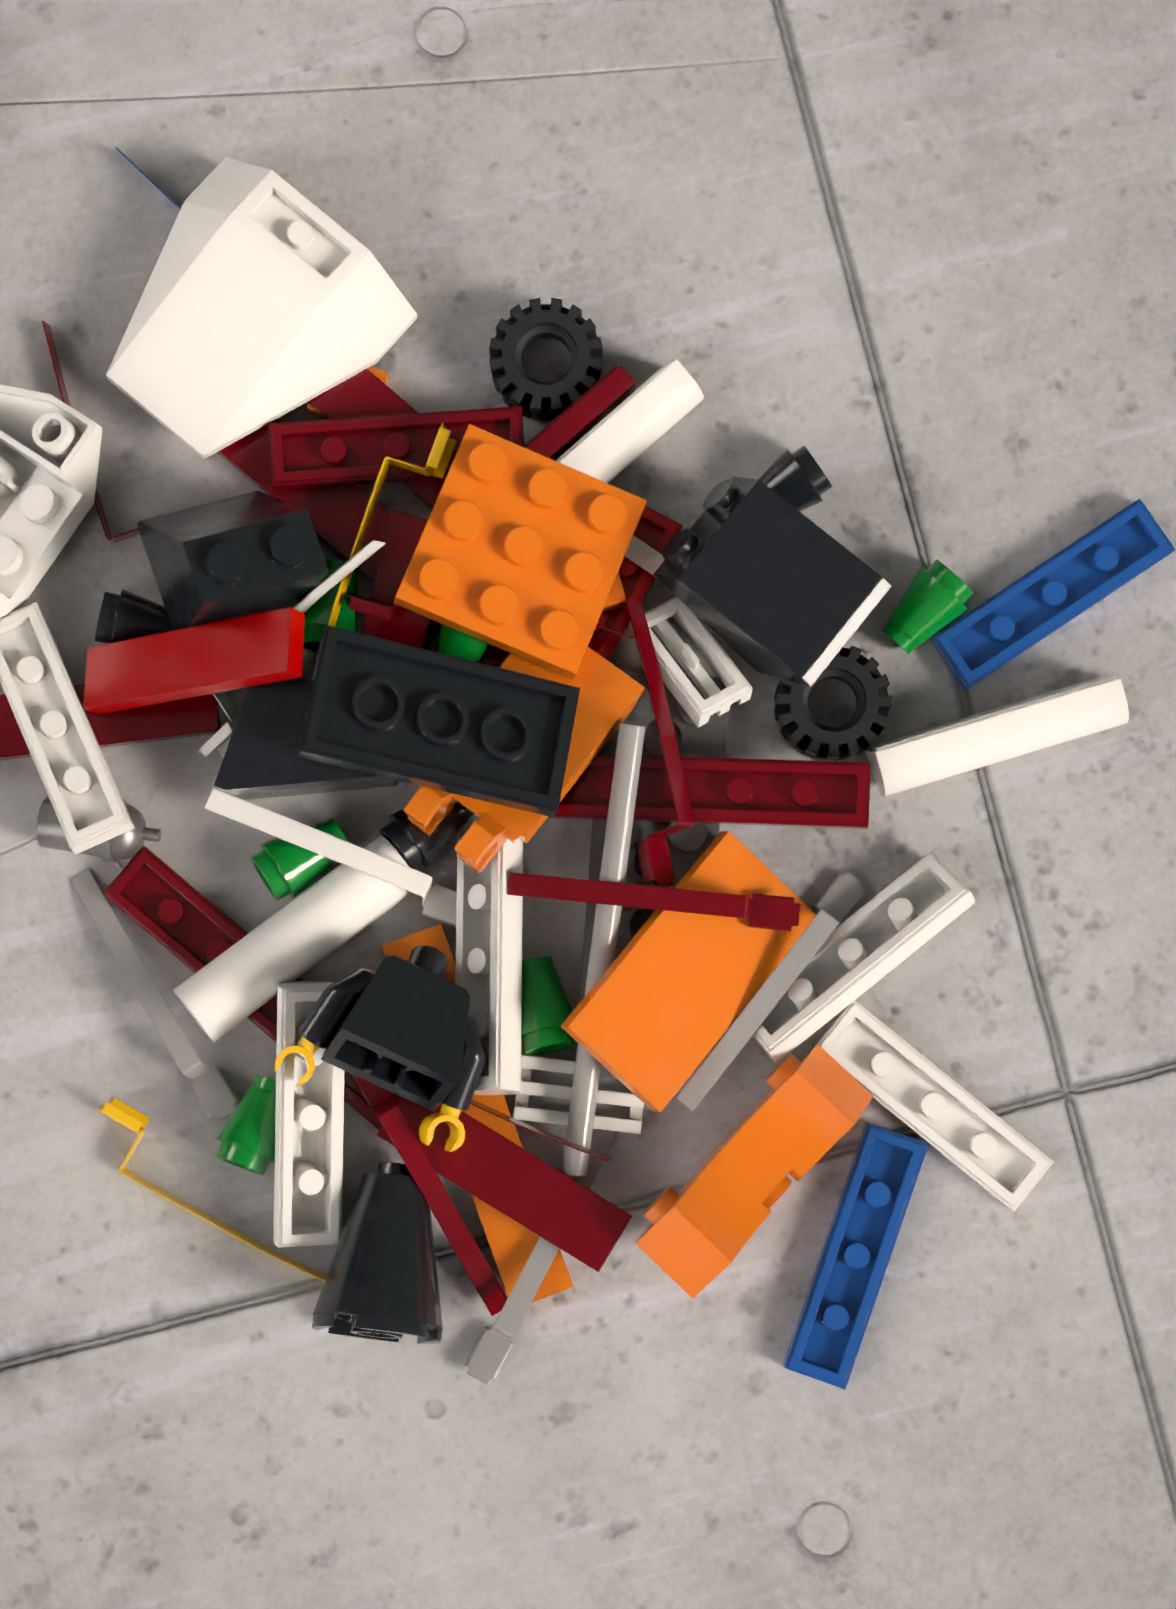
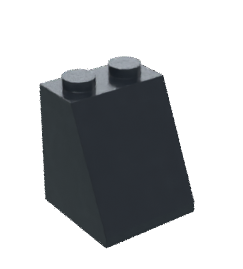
M733 476L731 479H726L719 483L707 495L703 502L705 511L690 529L682 530L671 539L662 554L665 560L653 575L755 671L811 687L891 588V585L761 480Z
M259 490L141 520L137 523L172 631L288 607L294 608L329 572L308 509Z
M300 677L249 687L214 786L242 800L392 787L396 786L397 780L296 756L312 683L311 679Z

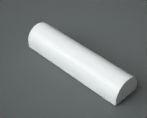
M671 359L556 461L605 483H609L704 399L703 393L677 359L675 361Z
M1100 676L871 745L866 750L869 763H871V770L881 795L885 797L1127 724L1129 720L1127 699L1121 678H1116V676Z
M379 835L363 847L368 851L408 866L398 851L382 835ZM340 864L173 989V991L214 1043L275 997L278 984L296 981L412 892Z
M519 838L514 843L507 839L480 874L459 859V853H457L455 984L465 988L470 995L468 1015L475 1020L486 1058L474 1095H510L521 1093L523 896L507 895L510 872L523 873V841Z
M932 851L929 852L834 929L752 1037L770 1059L777 1064L975 903L971 891Z
M291 981L277 985L276 1058L284 1048L297 1045L302 1037L298 1032L300 1026L323 991L335 982ZM320 1047L313 1055L315 1070L312 1077L306 1083L295 1086L307 1070V1063L299 1054L287 1055L276 1072L273 1243L278 1248L339 1244L342 1236L344 1070L321 1060L325 1049Z

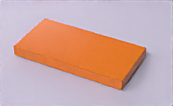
M721 831L674 888L746 895L750 899H752L753 893L794 897V903L800 904L798 926H792V932L750 928V921H746L744 918L655 910L560 1026L654 1112H662L816 917V914L730 831Z

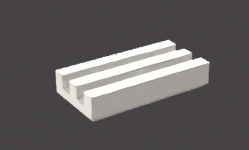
M677 596L645 613L663 682L698 728L708 723L710 716L714 713L721 716L728 712L731 704L737 701L741 705L750 700L753 687L701 619ZM672 616L726 686L725 689L720 691L699 663L700 660L687 643L682 641L667 621V618ZM629 621L627 634L634 636L632 641L637 646L632 624ZM651 627L662 640V642L665 644V646L668 648V650L671 652V654L674 656V658L677 660V662L680 664V666L683 668V670L686 672V674L689 676V678L693 681L696 687L699 688L700 692L705 697V700L702 698V696L699 694V692L696 690V688L693 686V684L690 682V680L687 678V676L684 674L681 668L677 665V663L674 661V659L671 657V655L668 653V651L665 649V647L662 645V643L650 629Z
M521 1055V1093L516 1094L513 1118L568 1125V1111L528 1107L529 1095L571 1100L572 1087L531 1082L532 1069L574 1074L576 1061ZM601 1064L600 1077L617 1079ZM598 1090L596 1103L630 1107L629 1119L595 1115L593 1129L641 1134L644 1103L633 1093Z

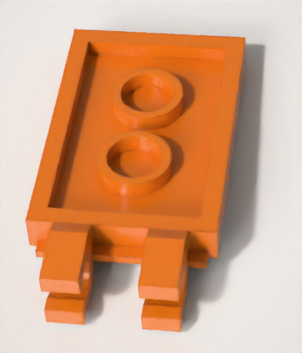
M587 647L574 679H570L512 653L509 654L499 667L580 688L560 801L618 730L620 723L625 721L645 695L644 686L590 647ZM423 786L418 789L403 809L408 815V820L429 836L457 801L477 815L479 819L473 822L454 849L459 853V859L479 874L501 849L507 839L514 843L519 838L527 844L548 818L545 815Z

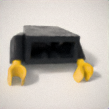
M421 945L412 949L408 961L395 955L386 956L376 971L359 968L328 986L300 1026L298 1032L302 1035L296 1046L284 1048L278 1054L274 1063V1069L276 1073L287 1055L299 1054L305 1059L307 1070L295 1086L304 1084L312 1077L315 1070L313 1055L320 1047L325 1049L321 1060L416 1104L435 1111L443 1103L440 1113L430 1114L422 1121L419 1127V1138L424 1145L429 1146L436 1126L445 1121L450 1128V1136L446 1141L445 1151L452 1152L458 1149L465 1140V1129L458 1118L461 1110L466 1111L469 1109L486 1058L475 1020L468 1015L470 1005L469 993L465 988L443 978L448 964L446 955L437 948Z

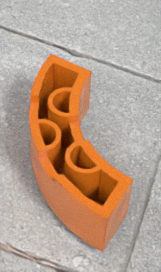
M818 1043L800 1060L792 1053L786 1056L765 1079L772 1089L716 1147L678 1192L669 1186L643 1214L651 1224L635 1244L692 1299L733 1262L754 1232L771 1213L770 1208L792 1183V1180L786 1175L789 1173L796 1181L802 1179L820 1158L856 1124L873 1098V1095Z

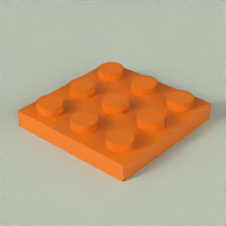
M469 424L395 596L394 604L570 679H574L647 500Z

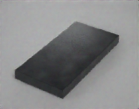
M326 625L321 635L296 756L553 817L558 813L580 688Z

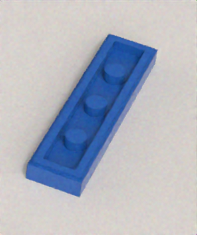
M1139 498L932 636L929 641L965 692L1170 555L1176 549Z
M865 1122L783 1363L784 1368L846 1390L929 1145L928 1143Z

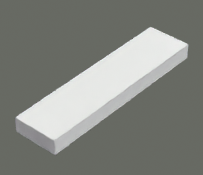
M35 602L1 617L0 683L70 849L76 855L135 829L39 605Z
M853 1001L843 1009L816 1042L873 1095L874 1100L1011 1211L1015 1212L1054 1163L1053 1160L857 1001Z

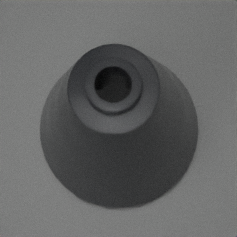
M380 1162L378 1163L377 1173L364 1174L315 1306L312 1329L320 1330L329 1327L328 1333L388 1342H399L403 1334L418 1336L417 1344H439L441 1342L443 1324L431 1209L405 1164Z

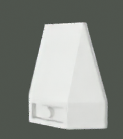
M225 157L184 201L106 377L107 380L202 459H206L376 364L417 319V313L371 251L277 173L268 168Z
M1 384L0 618L22 608L94 505L103 429L96 422L51 394Z

